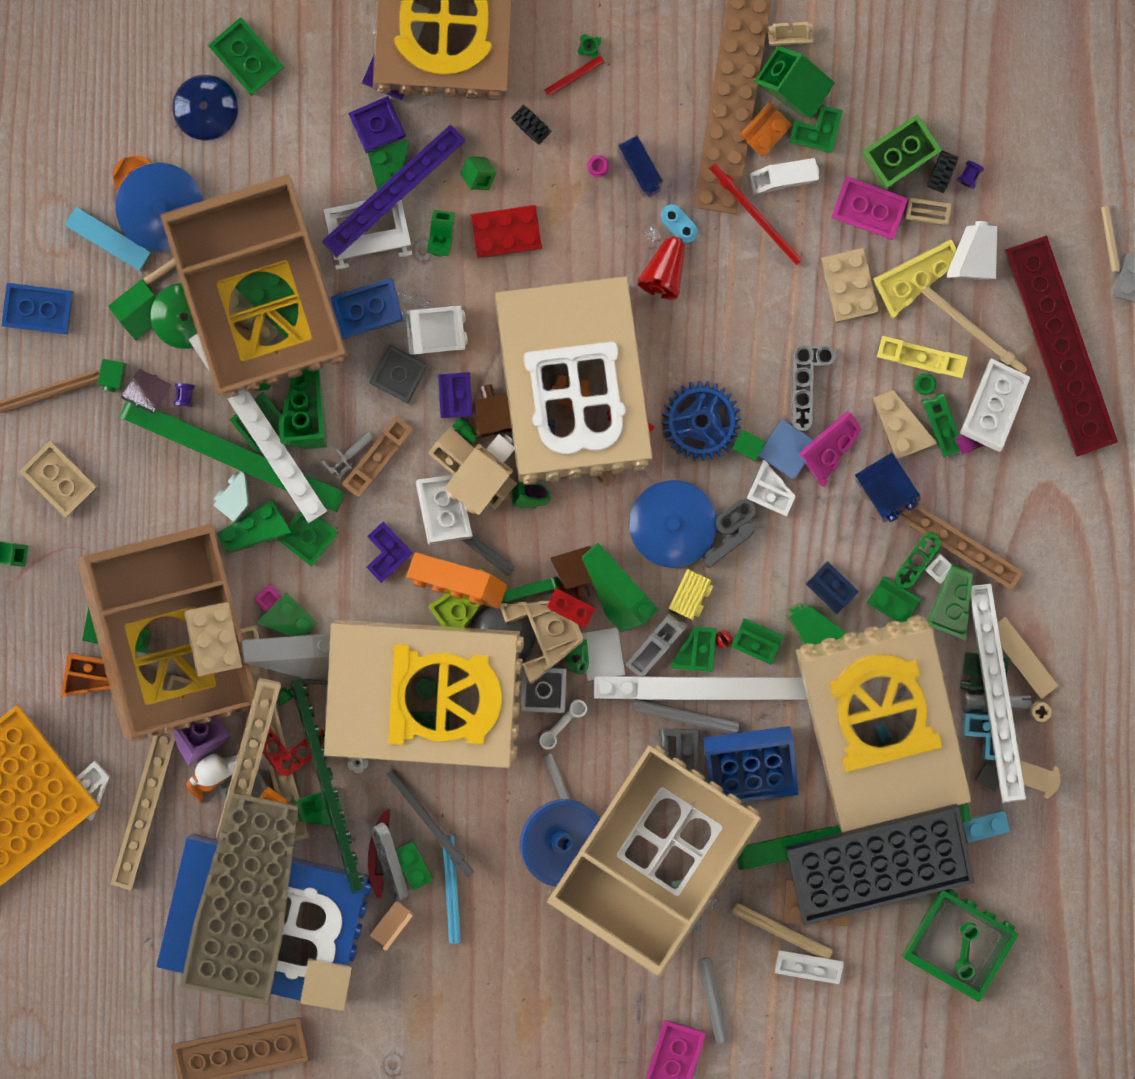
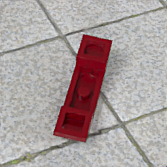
M386 808L376 825L384 823L389 829L391 809ZM371 835L368 849L369 878L376 897L382 898L384 874L376 873L378 854Z

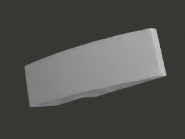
M670 611L625 665L636 675L645 676L684 631L687 624Z

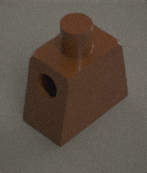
M492 384L480 387L482 399L475 400L473 403L476 439L512 431L506 394L495 396Z
M590 546L550 558L565 589L574 587L578 600L590 596L587 583L592 582L582 560V556L591 549Z

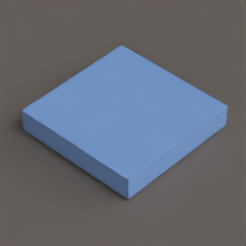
M781 419L762 447L758 457L794 480L805 464L799 453L813 439Z

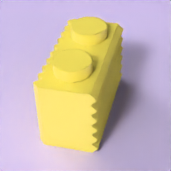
M687 569L669 605V609L692 620L694 616L699 617L704 607L701 605V601L704 596L708 598L713 588L710 585L712 580Z

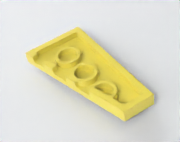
M951 239L873 278L874 284L892 319L903 308L913 302L926 286L930 287L933 282L949 270L957 250Z

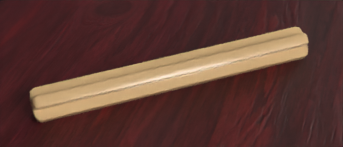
M736 903L732 909L733 915L821 958L829 959L832 955L830 948L739 903Z

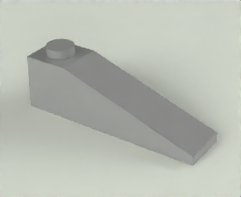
M331 634L241 640L242 662L301 679L325 678L329 669Z

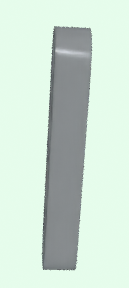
M379 823L371 828L372 838L390 895L396 902H399L408 897V889L390 831L384 823Z

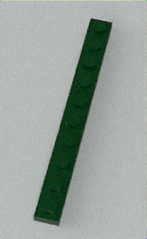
M301 679L292 681L290 686L353 895L362 891V886L365 885L362 873L357 872L358 858L355 851L351 852L349 844L352 843V838L349 830L345 831L343 822H346L343 809L339 810L338 808L339 794L337 789H333L331 780H333L332 770L330 767L327 768L325 764L327 756H324V746L320 747L318 740L321 738V733L318 725L314 726L312 719L315 717L312 705H308L306 699L309 696L307 686L302 684Z

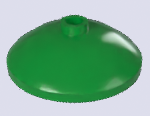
M177 283L163 289L155 298L151 307V323L155 333L164 343L175 348L188 349L193 348L188 339L198 334L183 285L182 283ZM184 312L189 316L186 321L180 319V315Z

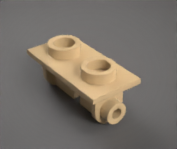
M808 21L793 23V28L789 30L788 23H773L772 26H768L769 46L813 43V24H808Z

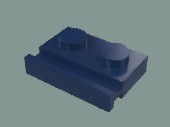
M828 561L805 583L836 614L859 592Z

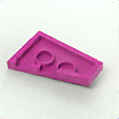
M848 411L799 453L818 483L823 487L827 484V478L832 470H836L838 467V461L843 453L849 450L862 430L853 415Z

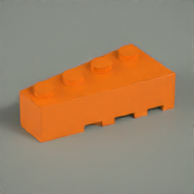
M416 552L406 576L413 581L412 585L425 589V586H428L434 592L440 594L446 592L454 598L468 599L474 604H483L498 610L507 588V584L490 573Z

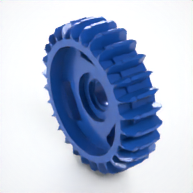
M701 381L697 382V387H694L692 382H689V389L682 385L681 394L675 390L676 398H668L672 403L671 406L664 405L668 413H662L661 415L666 417L667 421L661 422V425H667V429L663 430L662 433H669L670 436H668L666 441L673 440L674 443L671 445V448L678 446L677 454L685 451L686 459L690 454H693V461H696L698 455H701L702 461H705L706 455H709L710 459L713 460V453L715 452L720 457L722 456L720 450L723 448V450L728 452L729 449L726 444L734 445V441L731 438L739 436L734 432L735 429H741V426L737 425L736 421L742 420L741 417L735 416L740 411V409L733 408L737 401L730 402L729 399L732 394L730 393L725 396L726 388L718 391L717 383L713 388H710L709 381L706 382L705 387L702 386ZM692 394L697 400L680 414L675 408ZM725 405L729 427L722 428L718 406ZM700 414L705 415L708 419L705 427H699L695 423V418ZM687 436L705 442L704 449L684 444V437Z

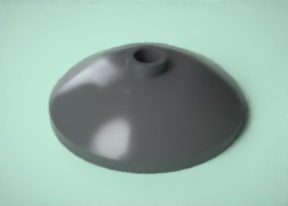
M487 606L476 615L471 625V628L520 631V637H524L523 650L519 652V659H526L533 649L535 633L528 616L506 624L500 608L498 610Z

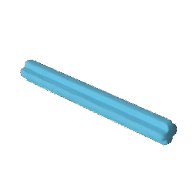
M446 835L455 846L454 836ZM443 847L449 943L458 944L461 941L456 865L450 859V854Z

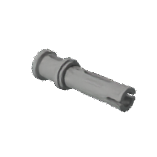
M964 693V712L969 713V711L982 710L983 713H987L985 693L982 695ZM1030 695L1009 696L1011 709H1031Z

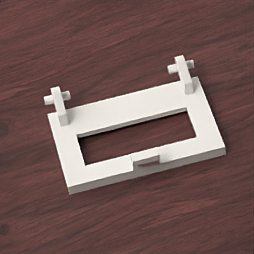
M402 200L392 208L396 229L362 235L338 258L333 255L334 261H339V265H335L336 270L349 267L348 263L344 264L343 259L402 248L399 257L412 255V250L407 251L406 248L411 246ZM365 201L323 209L328 234L338 227V218L349 217Z

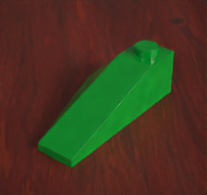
M306 369L302 371L303 375L291 378L290 388L285 398L283 413L279 419L280 443L305 450L327 447L320 370L311 372V370Z

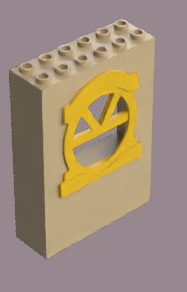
M913 616L906 622H890L886 627L879 629L871 627L863 633H848L840 639L829 638L823 640L821 644H805L796 650L836 820L842 832L956 803L960 805L971 802L933 631L925 617ZM874 677H890L887 692L880 707L860 685ZM902 682L908 687L914 698L892 703L898 684ZM855 694L869 710L848 715V707L852 695ZM917 708L916 721L912 731L898 744L882 748L870 746L861 741L850 726Z
M337 619L331 623L324 756L510 768L512 762H515V759H517L518 747L514 746V740L518 738L519 724H515V718H518L520 714V703L516 702V698L521 693V681H518V674L522 672L523 659H519V652L523 650L524 637H520V631ZM440 663L435 731L420 725L410 715L405 704V689L410 678L418 670L431 664ZM449 664L462 668L469 673V677L448 687ZM473 684H477L480 695L478 710L475 715H472L447 697ZM446 709H449L467 723L458 729L446 731Z

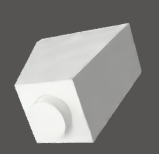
M815 158L769 165L750 173L753 195L805 185L819 180V168Z
M976 221L975 225L966 226L947 272V278L996 279L997 226H989L987 221Z

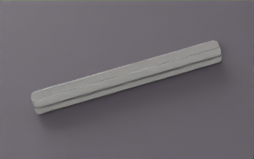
M637 699L633 703V711L732 734L739 731L740 725L738 722Z

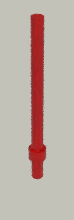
M713 163L709 170L718 178L719 184L724 189L727 188L792 262L798 265L803 259L733 183L732 177L729 174L726 175L716 163Z

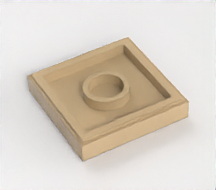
M308 959L300 1004L344 1011L352 966Z

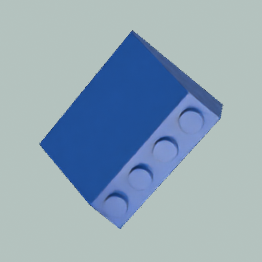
M790 726L703 738L709 784L712 781L723 789L722 793L727 797L731 793L743 803L799 795L794 742Z

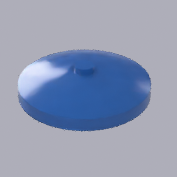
M149 163L136 168L121 183L115 201L116 216L121 229L131 241L149 250L167 251L171 250L160 215L202 202L203 197L195 180L183 169L168 163Z
M669 480L652 485L638 497L631 510L629 528L634 545L646 559L659 566L677 568L694 563L709 550L715 538L717 519L711 501L699 488L687 482Z
M570 799L554 800L536 809L526 821L520 837V853L528 871L541 882L557 887L600 821L597 814L586 805Z

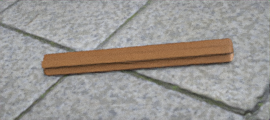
M99 371L87 372L0 400V413L98 382Z

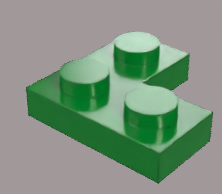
M821 105L816 126L795 120L789 143L831 154L843 110Z

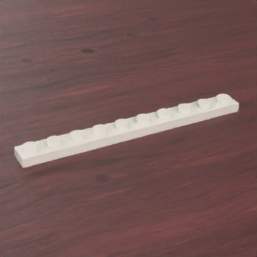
M196 334L188 340L209 370L199 336ZM245 389L238 391L239 395L227 398L307 522L311 523L325 514L327 510L284 444L280 443V438L250 392L245 391Z
M991 584L975 585L971 588L970 602L1002 803L1024 801L1026 796Z

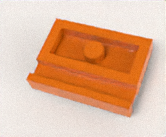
M768 103L742 131L740 136L746 140L760 157H764L792 124L773 107L772 103Z

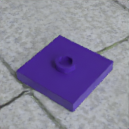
M389 96L348 113L366 154L406 137Z

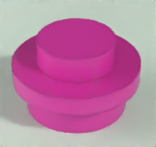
M595 155L588 161V171L594 177H602L609 170V162L604 156Z

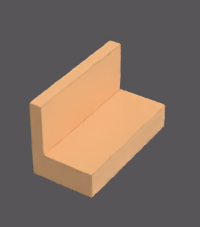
M395 901L370 936L382 944L383 949L387 951L411 919L414 912L402 903Z

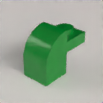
M433 210L427 254H433L437 257L449 256L453 238L455 212Z
M0 541V564L25 567L28 545Z

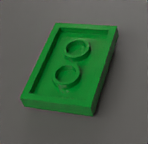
M241 17L208 45L251 96L284 69V66Z

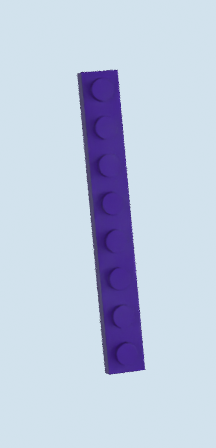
M450 124L324 238L322 243L338 258L465 142V139Z

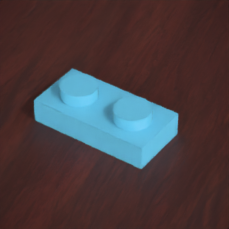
M1005 810L971 818L972 820L962 823L968 843L1010 832Z

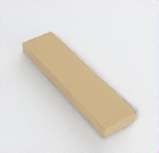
M1004 616L997 621L1001 648L1038 697L1042 699L1057 688L1058 684Z

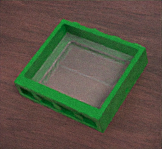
M948 889L937 892L901 956L908 962L980 1002L1019 934L1014 931L1016 927L1005 920L1001 923L995 920L997 916L986 909L984 912L976 909L978 905L966 898L964 902L957 898L959 893L954 890ZM973 922L980 930L978 938L971 941L969 961L975 969V974L969 980H962L955 971V963L960 958L962 934L959 928L965 923Z

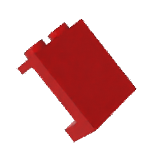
M557 588L547 605L549 610L584 628L596 609Z

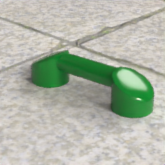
M973 922L965 923L959 928L962 934L960 958L955 963V971L962 980H969L975 974V969L969 961L971 941L978 938L980 930Z

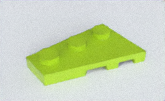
M446 593L428 607L441 626L465 628L481 605L474 604L468 599L454 598L449 593Z

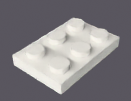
M454 475L418 479L416 481L428 545L471 539L472 537L468 513L464 507L465 504L459 500H453L447 495L448 491L444 489Z

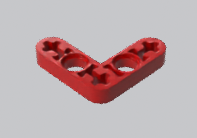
M269 727L267 736L270 735L271 738L265 742L263 755L279 775L288 776L312 759L306 738L288 751ZM321 729V736L325 737V730ZM325 739L323 740L324 745L320 743V747H325ZM274 742L277 744L278 752L276 754L267 752L266 746L268 743ZM299 747L308 749L309 755L307 758L302 759L298 757L297 750ZM292 753L294 760L297 761L299 765H296V762H293L289 766L290 771H288L287 769L282 770L280 768L283 765L281 761L283 760L285 763L288 762L290 759H292V757L289 756V754Z

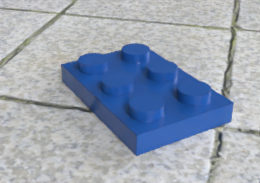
M392 278L330 297L343 340L404 321L394 279Z
M7 283L1 326L68 335L73 291Z

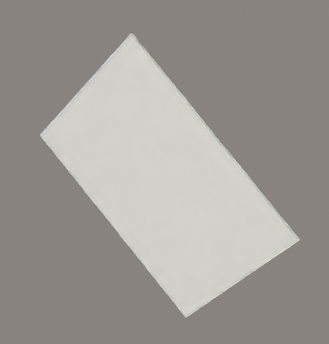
M617 628L581 633L583 639H587L589 667L586 674L588 681L594 680V676L625 675Z

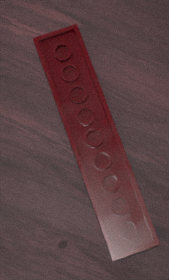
M1047 235L1005 249L1008 263L1075 457L1118 443Z

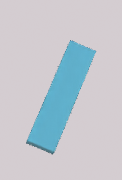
M75 207L65 224L66 227L141 271L151 255V252L77 207Z

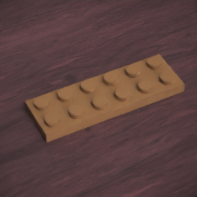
M300 1017L171 1045L178 1079H227L309 1061Z

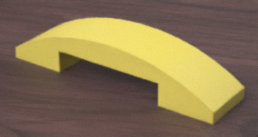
M882 336L877 354L878 358L961 379L963 378L968 359L965 356L942 352Z

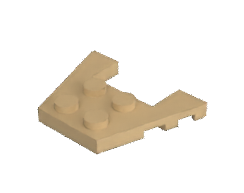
M549 601L535 603L518 602V604L502 603L500 609L506 624L528 616L542 650L543 656L522 664L530 684L535 682L584 641L578 624L547 608Z

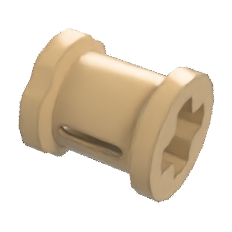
M1036 701L1031 704L1029 714L1034 720L1045 722L1051 717L1052 710L1048 704ZM1040 706L1045 710L1041 717L1035 713L1036 710L1040 709Z

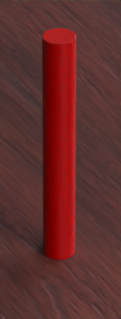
M598 56L547 87L544 91L550 97L605 62L601 56Z

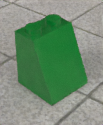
M777 46L754 83L794 112L809 119L817 113L819 106L825 97L829 95L831 88L835 84L833 80L804 55L781 46Z
M798 603L789 608L790 613L786 615L803 645L821 644L825 639L834 638L836 640L843 638L847 634L806 604Z

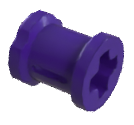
M968 160L962 176L958 177L957 181L968 188L975 189V182L979 174L984 171V168Z
M175 383L177 393L176 401H174L173 405L193 407L191 398L192 389L195 388V385Z

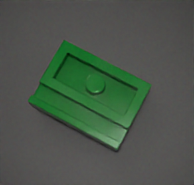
M882 576L866 604L894 621L902 623L908 621L921 599Z
M743 618L731 647L771 665L784 636Z

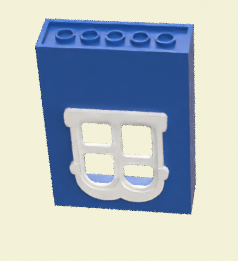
M191 834L186 838L157 961V968L184 973L195 917L218 842L213 838ZM292 857L287 896L291 899V906L287 922L284 924L283 935L287 934L312 941L318 950L316 958L318 961L349 966L350 961H354L358 945H354V942L359 939L363 926L359 921L360 918H364L368 903L364 902V899L370 895L372 888L369 875L362 873L365 885L362 886L360 893L352 895L345 869ZM301 902L314 903L324 909L326 921L320 929L312 931L296 926ZM278 960L271 994L301 1001L307 966H299Z

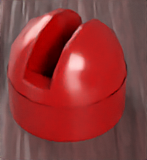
M720 631L716 634L715 643L720 648H728L732 644L733 638L729 632ZM722 634L724 635L725 639L729 642L726 645L719 637Z

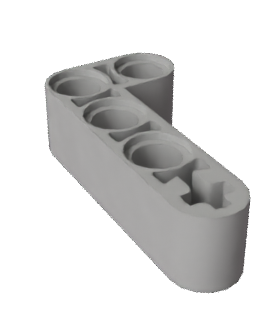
M803 345L793 352L791 423L798 431H806L812 425L814 366L825 367L834 362L836 355L830 346ZM800 350L808 352L809 358L806 362H801L798 359L797 353ZM822 350L830 353L831 358L829 362L820 360L819 354ZM799 372H805L808 375L807 383L801 384L798 382L797 374ZM802 393L808 397V403L805 406L797 403L796 398L798 394ZM808 408V412L803 413V418L807 420V424H804L803 428H801L800 424L796 423V420L801 417V412L796 413V409L804 410Z

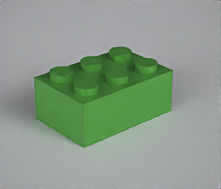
M917 114L863 150L860 155L882 188L886 190L937 156L942 150Z

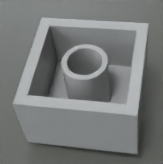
M522 667L521 711L565 713L567 668L552 667L530 684Z

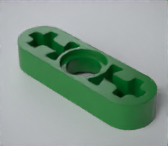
M926 532L920 538L896 572L895 580L898 586L909 588L918 579L940 548L941 540L937 533ZM933 537L935 538L934 543L936 545H931L927 549V553H930V555L928 556L926 552L923 551L927 545V541L925 539L927 538L930 540ZM920 554L924 557L925 561L922 565L917 566L912 563V557ZM908 564L913 569L909 575L910 581L905 580L902 582L900 574L905 575L908 572L909 567H906Z
M558 577L508 589L505 591L501 603L559 588Z

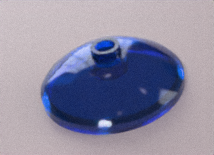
M194 76L186 80L176 91L172 104L173 116L178 127L189 137L201 141L215 140L225 135L233 127L238 115L237 97L229 84L216 76ZM202 102L207 103L206 109H200Z

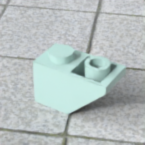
M242 471L239 474L235 472L228 480L230 484L225 491L221 489L214 498L216 500L214 506L233 522H236L250 505L247 474Z

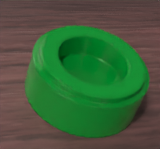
M920 374L914 380V389L920 395H929L936 388V380L931 374Z
M427 677L421 678L415 685L416 695L424 700L431 699L437 692L435 681Z

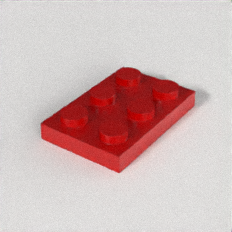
M536 205L471 214L477 258L542 249Z

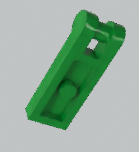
M939 393L935 398L922 400V405L928 416L942 456L946 457L959 452V447L955 441L959 433L944 394ZM939 405L942 411L935 414L933 407Z

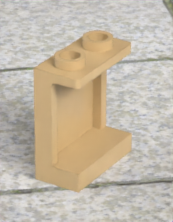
M478 444L444 489L448 491L447 495L453 500H459L465 504L464 507L467 511L480 515L514 470Z

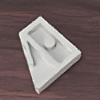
M763 460L746 499L786 517L795 499V495L772 470L768 462Z

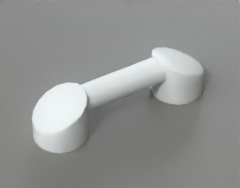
M580 699L572 700L568 706L569 710L550 730H545L540 734L539 743L544 749L554 748L557 744L556 735L574 717L580 718L586 714L587 705L584 701Z

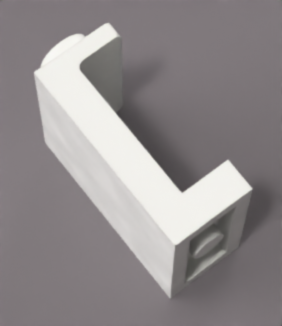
M461 306L405 311L409 354L465 349L468 339L467 333L463 330L465 312L461 309Z

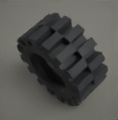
M522 105L511 117L513 122L538 145L551 133V130L525 105Z
M942 150L934 165L927 187L944 193L959 157Z

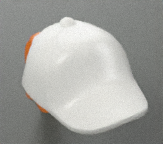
M213 753L204 757L197 764L195 775L187 781L186 787L190 794L197 798L198 803L203 801V792L212 791L218 784L223 783L226 778L233 775L238 755L222 758Z

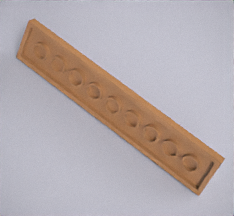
M727 0L693 208L737 214V199L727 188L724 189L719 184L718 178L709 170V167L716 163L726 175L729 174L732 177L733 183L741 190L748 143L740 134L751 123L758 86L754 81L760 73L771 0Z

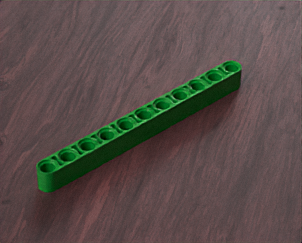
M127 397L119 418L287 491L266 457ZM303 474L323 506L338 512L346 492Z
M968 803L958 805L962 823L972 820ZM839 825L747 844L737 859L738 869L745 870L787 861L788 856L785 846L841 833L842 831Z

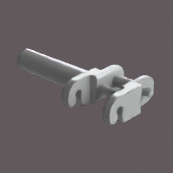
M367 432L344 454L336 447L335 450L342 458L334 467H330L324 460L321 462L332 474H337V479L341 478L343 480L342 476L348 470H353V464H348L346 461L352 459L373 437ZM344 462L347 466L341 472H338L336 469Z

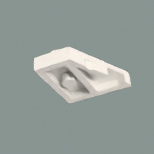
M95 760L77 778L99 805L110 775ZM97 810L87 817L90 821L95 817Z

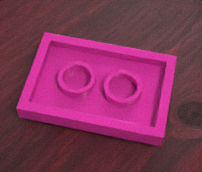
M846 176L831 218L893 240L908 198Z
M664 1019L645 1079H692L706 1032Z

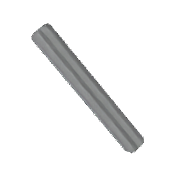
M708 957L699 960V967L715 1042L718 1044L728 1041V1035L712 960Z

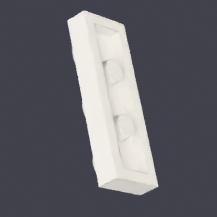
M780 950L778 951L775 965L776 974L834 984L840 983L843 971V961Z

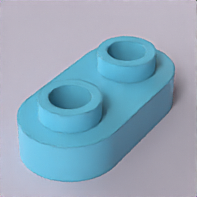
M668 205L663 208L661 221L675 237L680 238L683 241L682 243L694 241L697 236V227L676 205ZM669 212H674L676 218L671 220L667 215ZM684 228H689L691 234L685 236L682 230Z

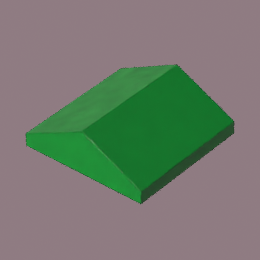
M141 279L108 307L128 333L137 340L152 328L151 307L156 296Z

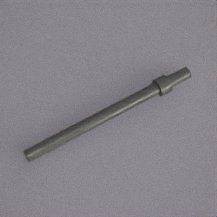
M394 769L388 772L387 776L450 854L452 862L455 865L458 864L467 877L471 876L474 871L464 859V854L455 848Z

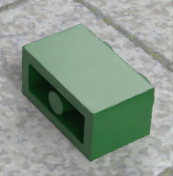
M414 839L395 848L400 866L413 891L433 881L434 877Z

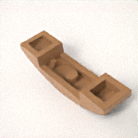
M395 416L342 485L359 498L387 465L413 429Z

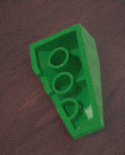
M598 542L582 556L587 572L596 589L597 596L603 606L604 613L620 632L643 625L659 610Z

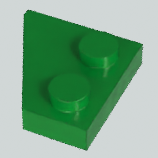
M287 592L256 620L261 626L291 636L306 635L317 625V622Z
M694 626L670 664V668L712 672L716 628Z
M322 791L293 801L294 805L299 807V822L332 826ZM337 801L338 808L340 810L342 809L340 801ZM343 822L344 828H346L347 824Z

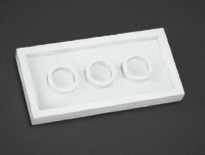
M991 358L960 433L1000 452L1003 449L1030 377Z

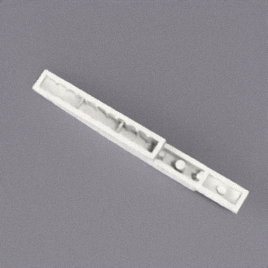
M594 676V698L668 700L807 699L802 677Z

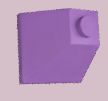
M215 715L211 716V721L194 724V721L190 722V727L173 730V727H171L178 750L189 766L214 753L230 738L219 718H215Z

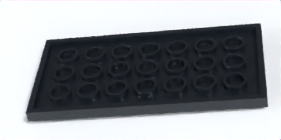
M957 803L785 846L803 925L974 883Z

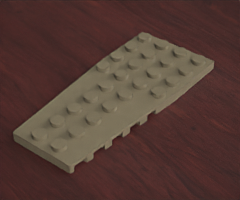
M240 793L232 794L205 889L195 917L181 987L265 1005L269 1004L283 936L299 808L297 805Z

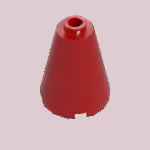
M675 236L666 238L637 281L638 287L653 296L655 292L662 294V299H677L680 292L685 245L680 238Z

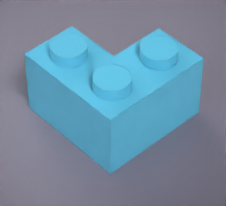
M963 712L961 734L964 736L983 737L981 757L988 760H996L989 715Z

